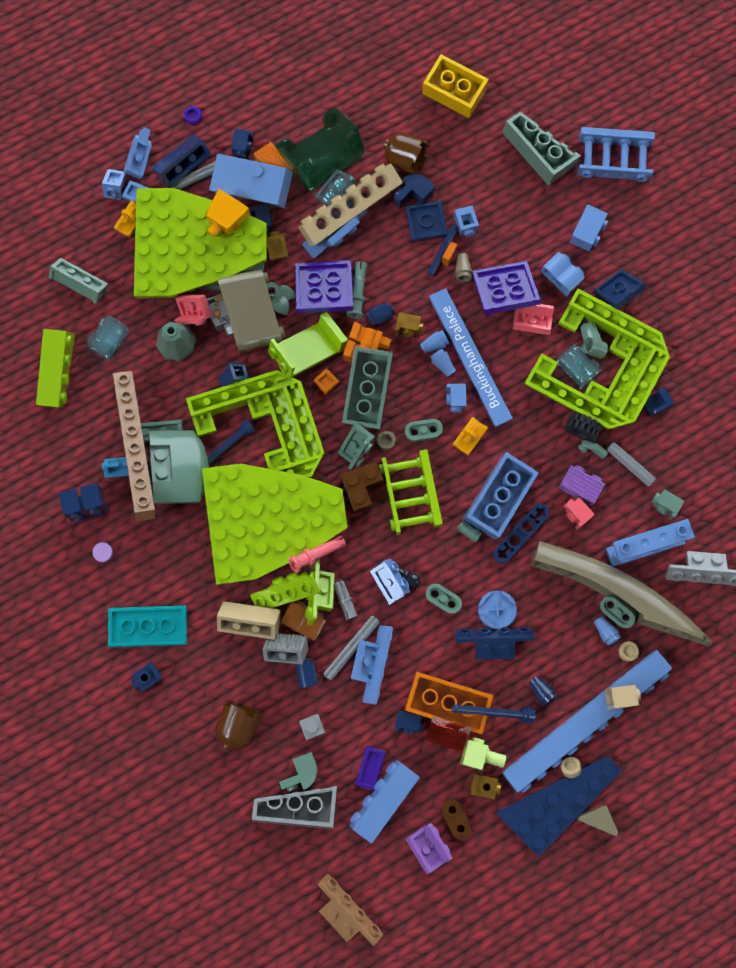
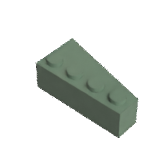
M521 112L508 119L505 123L502 133L548 186L573 169L581 157L577 152L573 153L563 142L559 143L552 138L553 135L548 131L544 132L541 130L537 123Z

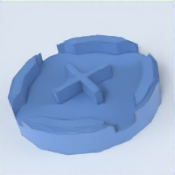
M504 591L488 592L478 604L480 620L491 629L507 627L516 617V603L511 595Z

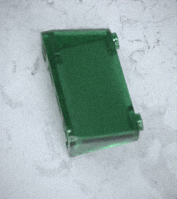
M336 107L324 114L322 119L324 127L297 145L290 139H284L275 144L277 150L293 169V174L307 190H312L359 160L364 154L365 150L358 128Z

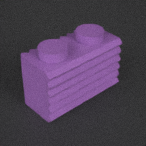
M571 465L559 489L593 506L605 483L602 482L599 476H590L585 473V469L577 465L573 467Z

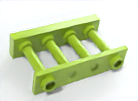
M427 449L419 451V457H416L414 460L387 465L386 457L382 458L379 470L381 475L385 476L393 519L390 520L392 531H396V535H400L401 527L427 522L433 523L434 528L442 527L443 523ZM413 467L422 468L423 475H420V478L394 483L390 481L389 472ZM419 485L426 487L427 493L424 496L394 501L393 490ZM420 504L430 506L431 512H428V515L398 520L396 509Z

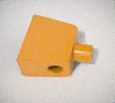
M219 189L206 213L207 221L211 223L206 232L214 238L217 237L220 231L227 235L232 234L250 216L249 208Z

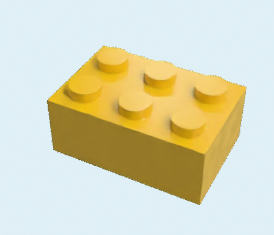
M441 54L423 82L422 94L470 118L487 90L489 79Z

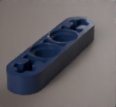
M544 504L534 506L493 552L494 560L499 564L508 562L548 518L549 508ZM536 509H543L544 517L539 516V518L535 522L532 518H534L537 514ZM530 522L533 525V530L530 532L524 531L522 524ZM511 536L519 537L520 544L518 546L511 545L509 541ZM506 543L508 548H510L505 554L507 558L499 559L497 551L502 552L506 548L503 544Z

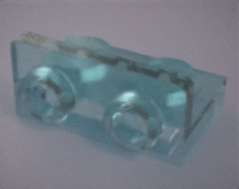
M337 169L315 195L317 201L329 206L332 203L331 199L339 194L343 196L347 193L345 190L353 184L357 186L351 175ZM333 209V210H332L333 213H335V214L338 213V211H337L336 209Z

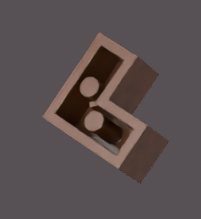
M377 462L340 475L353 514L372 508L367 490L383 484V477Z

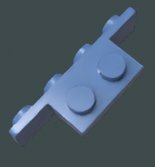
M351 201L347 206L352 208L353 202ZM367 209L316 245L310 246L306 240L302 243L303 247L312 258H315L327 247L338 246L343 241V236L346 234L350 235L357 229L356 225L360 223L359 219L368 212Z
M379 626L375 643L359 640L351 679L366 683L363 696L364 703L376 705L380 696L381 682L384 677L390 641L392 640L393 627Z

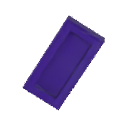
M369 746L366 747L355 785L375 790L374 786L378 780L385 751Z

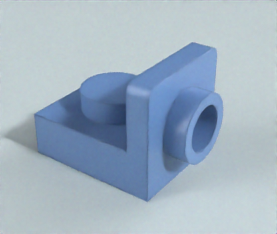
M107 170L102 182L104 198L121 200V189L126 180V173L117 170Z

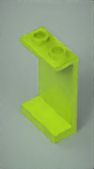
M325 312L320 315L319 323L278 344L274 339L270 340L268 351L270 356L278 362L280 370L286 373L290 379L344 351L348 339L329 314Z

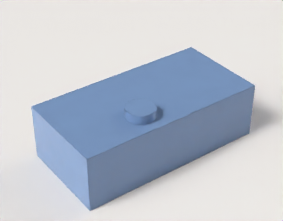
M217 154L209 190L217 193L221 189L233 198L265 205L269 204V206L285 209L293 172L280 166Z
M504 453L474 499L463 520L475 528H479L480 531L494 540L500 538L537 477L538 472L509 453Z

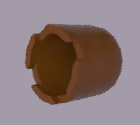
M403 132L395 133L384 144L385 159L388 164H392L395 168L410 175L417 174L416 172L418 170L422 171L429 155L426 154V149L430 148V142Z
M226 700L215 728V735L223 743V748L233 751L234 748L243 749L250 744L263 715L258 714L257 710L244 704L238 707L233 705L234 701Z

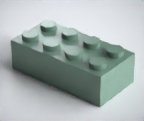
M360 346L354 347L342 423L352 425L358 423L360 426L380 429L393 352Z

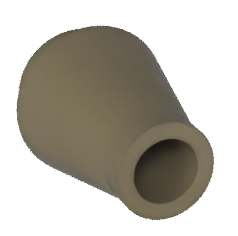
M460 253L457 255L455 277L459 282H468L472 279L473 272L468 255Z

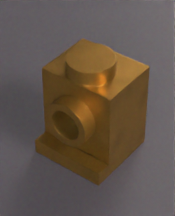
M399 312L395 336H398L399 333L406 337L422 334L423 323H420L421 317Z
M473 774L471 795L495 799V795H500L501 784L498 783V779ZM485 783L490 785L489 791L483 789Z

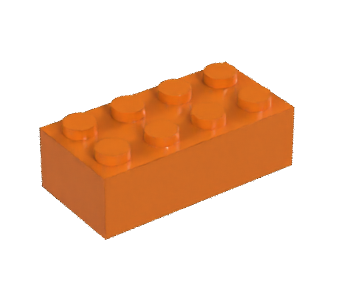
M416 672L404 711L482 734L487 716L453 713L451 708L453 705L490 708L493 695Z

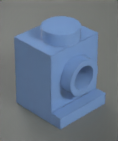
M473 206L454 211V220L459 228L460 236L471 237L475 235L479 224Z
M447 384L446 393L450 394H446V404L450 405L451 413L465 411L466 384Z

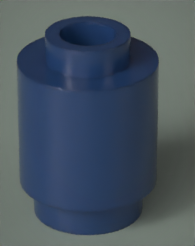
M386 302L370 309V312L366 313L372 327L376 325L378 327L392 320V315L395 314L392 305H387Z

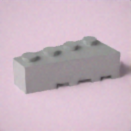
M337 786L254 799L252 821L333 829Z

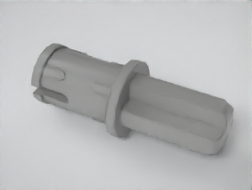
M344 581L336 582L334 589L340 601L338 604L341 605L346 620L358 616L351 600L353 598L349 596Z

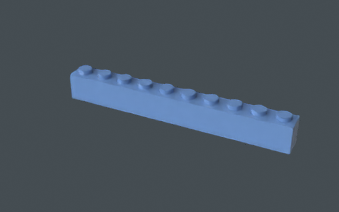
M655 650L606 689L636 685V689H639L640 694L643 692L647 694L654 688L653 684L656 681L662 682L670 675L668 672L672 668L659 651ZM601 692L502 771L501 774L515 792L521 791L524 793L532 786L530 783L534 779L540 780L547 774L545 770L550 766L553 768L558 766L563 761L561 758L565 754L569 756L578 749L577 745L580 742L586 743L593 737L592 733L595 730L599 729L601 731L609 724L607 721L611 717L615 719L624 712L623 708L607 710L605 692Z

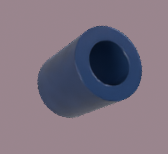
M310 658L304 659L303 664L295 665L299 689L319 685L314 661L310 662Z

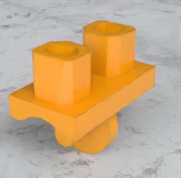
M132 200L127 208L122 210V215L114 226L116 231L129 238L132 237L136 229V203Z
M472 417L454 441L453 446L468 456L488 427Z

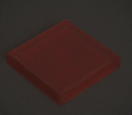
M433 716L425 740L463 752L470 736L471 727Z

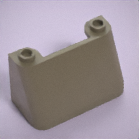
M262 270L217 279L240 355L269 347L270 340L272 339L277 344L283 341L282 338L285 337L283 327L278 326L266 285L269 283L266 272L263 273Z

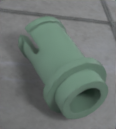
M464 520L457 528V531L470 538L471 542L474 541L476 543L482 535L479 528L475 529Z

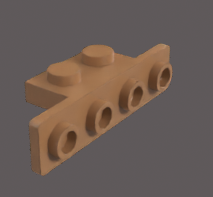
M329 874L324 876L318 883V886L331 900L319 912L346 942L360 931L373 946L377 944L383 936L379 927L366 916L365 912L355 904L350 895L345 893L335 879Z

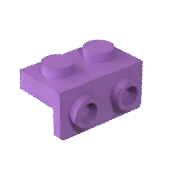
M432 823L423 826L405 839L426 875L452 859L450 849L443 843L439 831Z

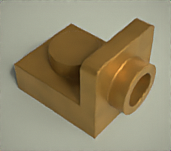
M279 231L268 233L267 248L270 260L288 257L284 234H279Z

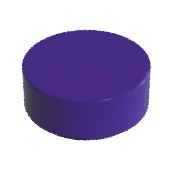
M190 106L185 109L184 119L186 123L194 126L202 121V112L198 107Z

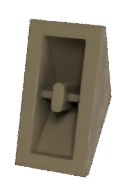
M601 805L580 814L576 818L580 822L613 836L618 835L607 805Z

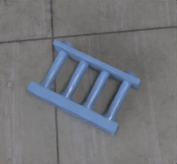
M582 127L579 133V142L585 143L584 165H579L577 176L584 178L632 179L638 182L650 181L653 170L646 169L647 147H651L655 139V132ZM593 143H601L603 145L602 166L592 165ZM612 144L621 146V167H610V149ZM629 146H638L640 148L639 169L628 168Z
M686 519L613 542L614 546L608 547L605 550L611 566L615 567L686 544V540L695 538L689 520Z

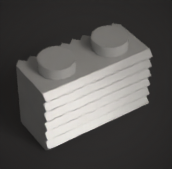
M277 633L275 640L266 639L263 646L264 661L303 664L308 652L307 636L305 635L295 636L294 634L284 635Z

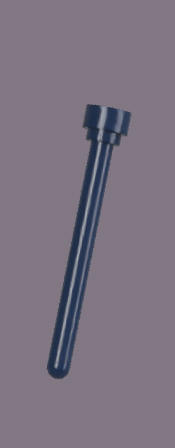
M247 419L241 423L239 430L208 456L209 465L244 435H251L256 431Z
M453 705L451 708L453 713L518 718L523 723L532 724L536 718L535 710L530 707H523L520 710Z

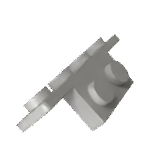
M687 551L685 555L686 566L670 564L666 573L667 580L736 586V570L727 568L726 554Z

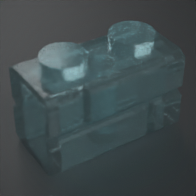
M110 315L106 319L102 318L100 320L98 330L90 334L87 339L88 348L107 361L129 332L125 324Z
M573 344L557 359L558 365L581 389L597 377L601 371L599 364L593 359L590 360L586 353L582 351V346H577L576 344Z

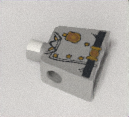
M222 294L208 298L207 301L212 314L210 320L216 330H225L228 337H233L234 334Z

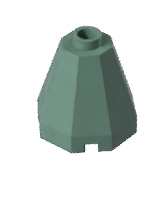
M169 322L159 330L156 347L165 360L171 359L182 362L194 353L196 337L188 325Z

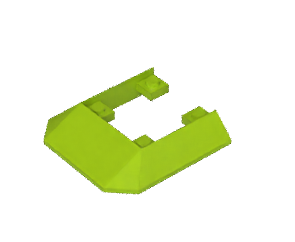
M577 289L559 321V325L575 333L582 320L587 323L591 321L596 323L598 329L615 337L608 351L624 359L609 389L591 381L584 394L551 377L558 362L542 353L524 384L581 415L584 414L587 417H592V419L597 420L607 429L634 423L670 358L663 335L658 330Z
M278 370L186 398L198 437L217 432L212 416L242 406H249L253 420L271 415L282 448L264 454L269 469L299 474L310 478L313 476L324 455L301 381L295 378L289 379L286 374Z

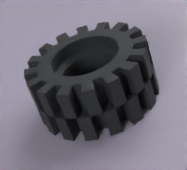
M573 412L570 413L564 428L574 437L577 436L579 439L582 438L583 440L595 442L602 429V425L590 416L587 417L584 414L581 415L580 413Z

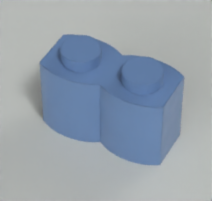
M558 252L542 267L541 272L564 295L568 296L583 282L585 277L579 267H575L570 263V258L567 255Z

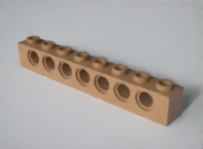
M132 371L113 373L135 520L155 519V508Z

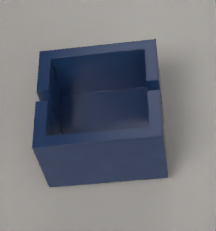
M97 483L79 487L81 496H78L76 488L58 493L63 515L71 522L81 523L86 521L85 518H89V516L100 518L104 516V513L109 512L104 490Z

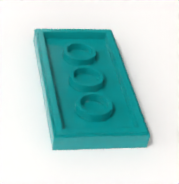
M187 606L108 608L109 648L187 645Z

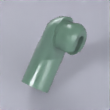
M589 440L581 441L582 443L578 446L583 453L590 449L601 459L605 458L608 454L598 443Z

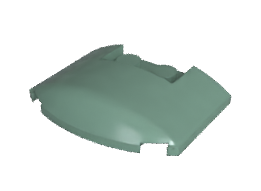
M195 430L148 431L154 504L200 503L202 500L201 496L205 492L202 469L209 468L205 447Z

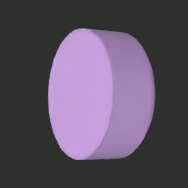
M98 543L93 548V556L99 562H108L113 556V549L107 543Z

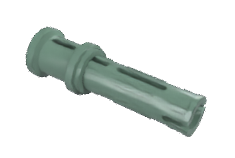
M360 262L355 263L352 290L353 310L347 311V316L353 319H361L364 315L362 306L365 303V297L363 296L367 267L365 262H362L361 269Z

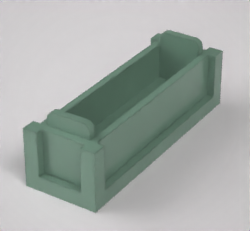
M60 258L50 266L48 278L71 288L92 300L93 303L97 304L98 299L106 296L108 283L70 262Z

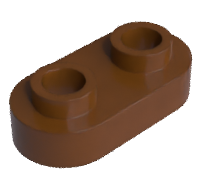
M454 799L445 801L442 805V813L452 835L458 839L466 838L470 834L471 826L461 804ZM450 806H455V813H449L448 809ZM458 825L464 826L463 832L457 831Z

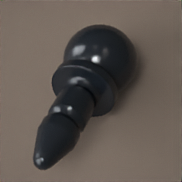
M399 568L398 572L401 577L406 579L410 588H417L421 584V578L418 574L411 573L410 570L406 572Z

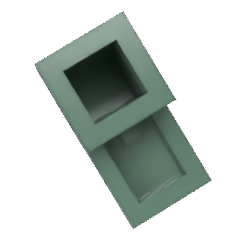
M312 752L293 759L298 775L280 781L281 789L286 788L289 792L299 788L298 783H301L303 790H305L314 783L317 777V764Z

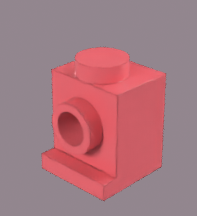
M580 498L575 501L571 499L564 505L567 518L572 523L576 522L578 524L575 527L577 530L595 515Z

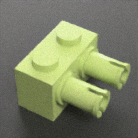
M473 737L471 741L467 740L465 743L460 764L482 770L483 765L486 763L503 768L507 755L489 751V746L484 745V740Z

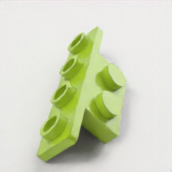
M320 559L316 560L308 572V576L313 575L320 592L306 597V600H308V606L305 610L307 625H312L316 620L317 609L330 612L333 609L335 573L319 571Z
M306 571L302 573L293 572L287 575L286 578L279 576L273 579L272 584L267 589L254 592L250 597L255 606L273 608L316 595L320 592V589L313 575L308 576Z

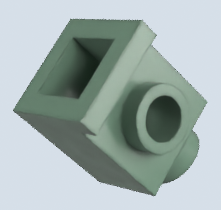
M664 489L661 493L657 492L651 502L654 503L653 506L657 508L656 510L663 515L668 514V519L672 520L676 517L684 500Z

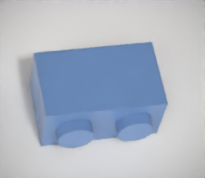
M587 204L570 243L590 252L591 247H596L600 236H598L599 231H604L608 223L605 220L608 213Z

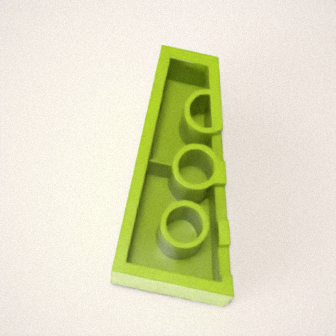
M43 329L36 405L63 408L64 404H66V388L69 382V369L75 333Z

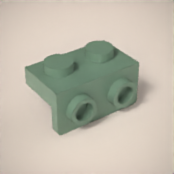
M358 423L352 427L337 452L350 462L348 467L350 470L355 466L359 467L365 460L363 455L371 450L373 447L371 442L375 437Z

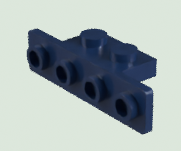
M502 627L492 630L488 628H481L479 630L464 628L455 631L457 643L475 642L476 660L515 659V641L535 640L533 629L528 627H519L518 629Z

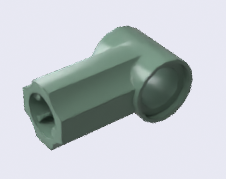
M591 321L584 323L580 327L584 340L582 351L599 359L603 358L607 353L608 345L601 341L596 323Z

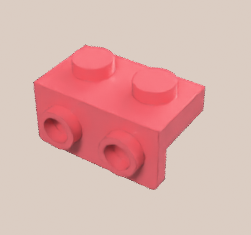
M180 295L175 298L181 316L175 319V323L195 324L198 326L206 323V319L212 316L205 295Z
M540 304L515 309L513 330L550 335L554 306Z

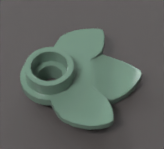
M269 282L266 284L267 289L273 288L275 291L274 294H269L274 311L287 315L289 312L288 300L296 297L295 292L286 285L278 286L274 282Z

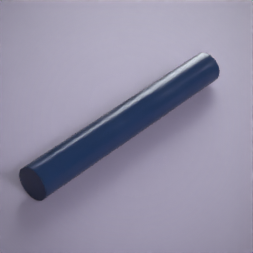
M456 225L451 226L427 272L428 275L432 277L435 275L446 249L459 229Z

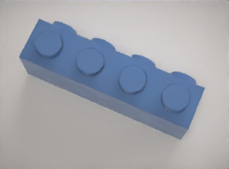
M398 760L388 766L385 777L379 779L375 784V791L371 796L368 795L364 799L363 807L359 813L355 812L350 819L351 824L349 826L371 844L420 778Z

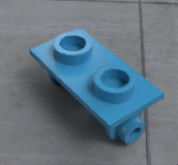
M126 457L104 459V463H102L104 477L128 476Z

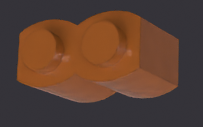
M300 601L296 603L291 602L280 623L315 642L326 623V620L323 619L324 615L317 611V618L314 623L307 625V618H305L307 605Z

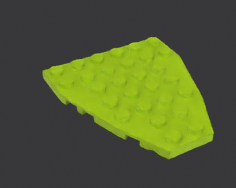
M136 188L134 297L174 298L178 294L187 291L192 292L196 288L205 285L208 287L217 284V279L236 275L244 270L248 271L253 266L266 262L267 224L255 217L249 216L232 234L227 235L220 231L217 237L214 238L206 232L211 225L207 221L206 213L213 200L175 188Z
M246 464L202 469L216 585L256 580L288 564L289 557H295L305 549H314L348 528L343 490L341 488L303 475Z

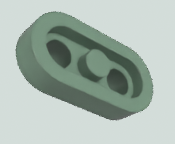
M437 419L410 422L405 428V436L412 442L436 439L441 436L443 426ZM434 427L437 431L432 433L429 429ZM416 430L418 434L412 435L411 431Z
M431 584L427 588L425 595L430 603L448 614L459 612L462 601L457 595L440 584ZM437 591L439 596L434 598L431 593ZM453 601L455 607L450 608L448 602Z
M606 595L602 599L600 608L604 614L622 628L633 626L636 621V613L633 609L615 595ZM612 601L614 606H610L608 602ZM623 614H628L630 618H624Z

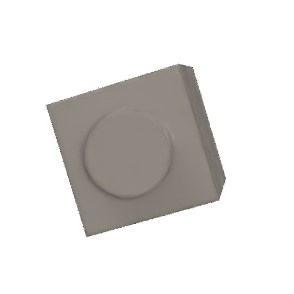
M319 714L299 721L306 740L325 734Z

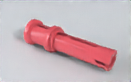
M339 535L314 549H305L301 554L289 557V565L295 573H298L300 569L308 565H314L316 560L345 547V540Z

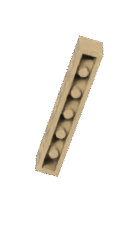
M383 163L374 169L376 171L371 176L367 174L362 177L360 184L357 186L353 184L345 190L346 194L335 196L330 200L332 203L329 206L323 205L316 210V215L313 217L309 215L301 221L302 225L298 228L309 245H316L403 182L392 164L384 165ZM377 178L382 182L381 187L376 185ZM362 188L367 191L366 198L361 195ZM348 198L353 202L352 208H349L346 204ZM333 209L338 211L336 219L331 214ZM318 219L323 221L322 229L317 227Z

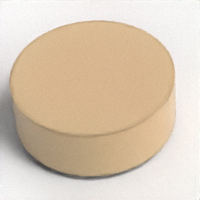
M628 641L620 645L618 653L622 660L630 662L638 657L639 648L635 643Z
M568 757L561 763V770L565 777L575 778L580 775L582 768L577 758Z

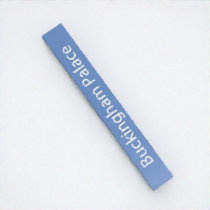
M445 288L430 295L429 299L494 427L496 428L511 421L513 418L447 289Z

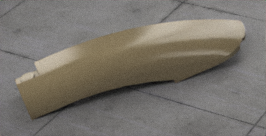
M542 541L538 542L530 566L570 578L604 596L610 594L617 596L636 613V624L711 647L712 640L690 618L644 583L613 566L589 556Z

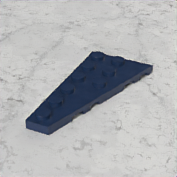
M606 756L582 768L579 776L575 778L565 777L495 813L539 857L622 770Z

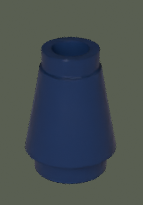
M539 676L534 677L529 682L537 699L544 706L557 697L554 693L555 690L539 678Z

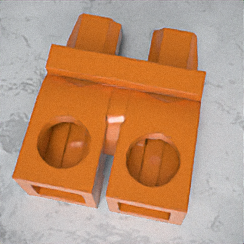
M354 322L343 354V361L352 363L355 346L372 349L381 348L388 351L391 339L382 336L383 332L366 328Z

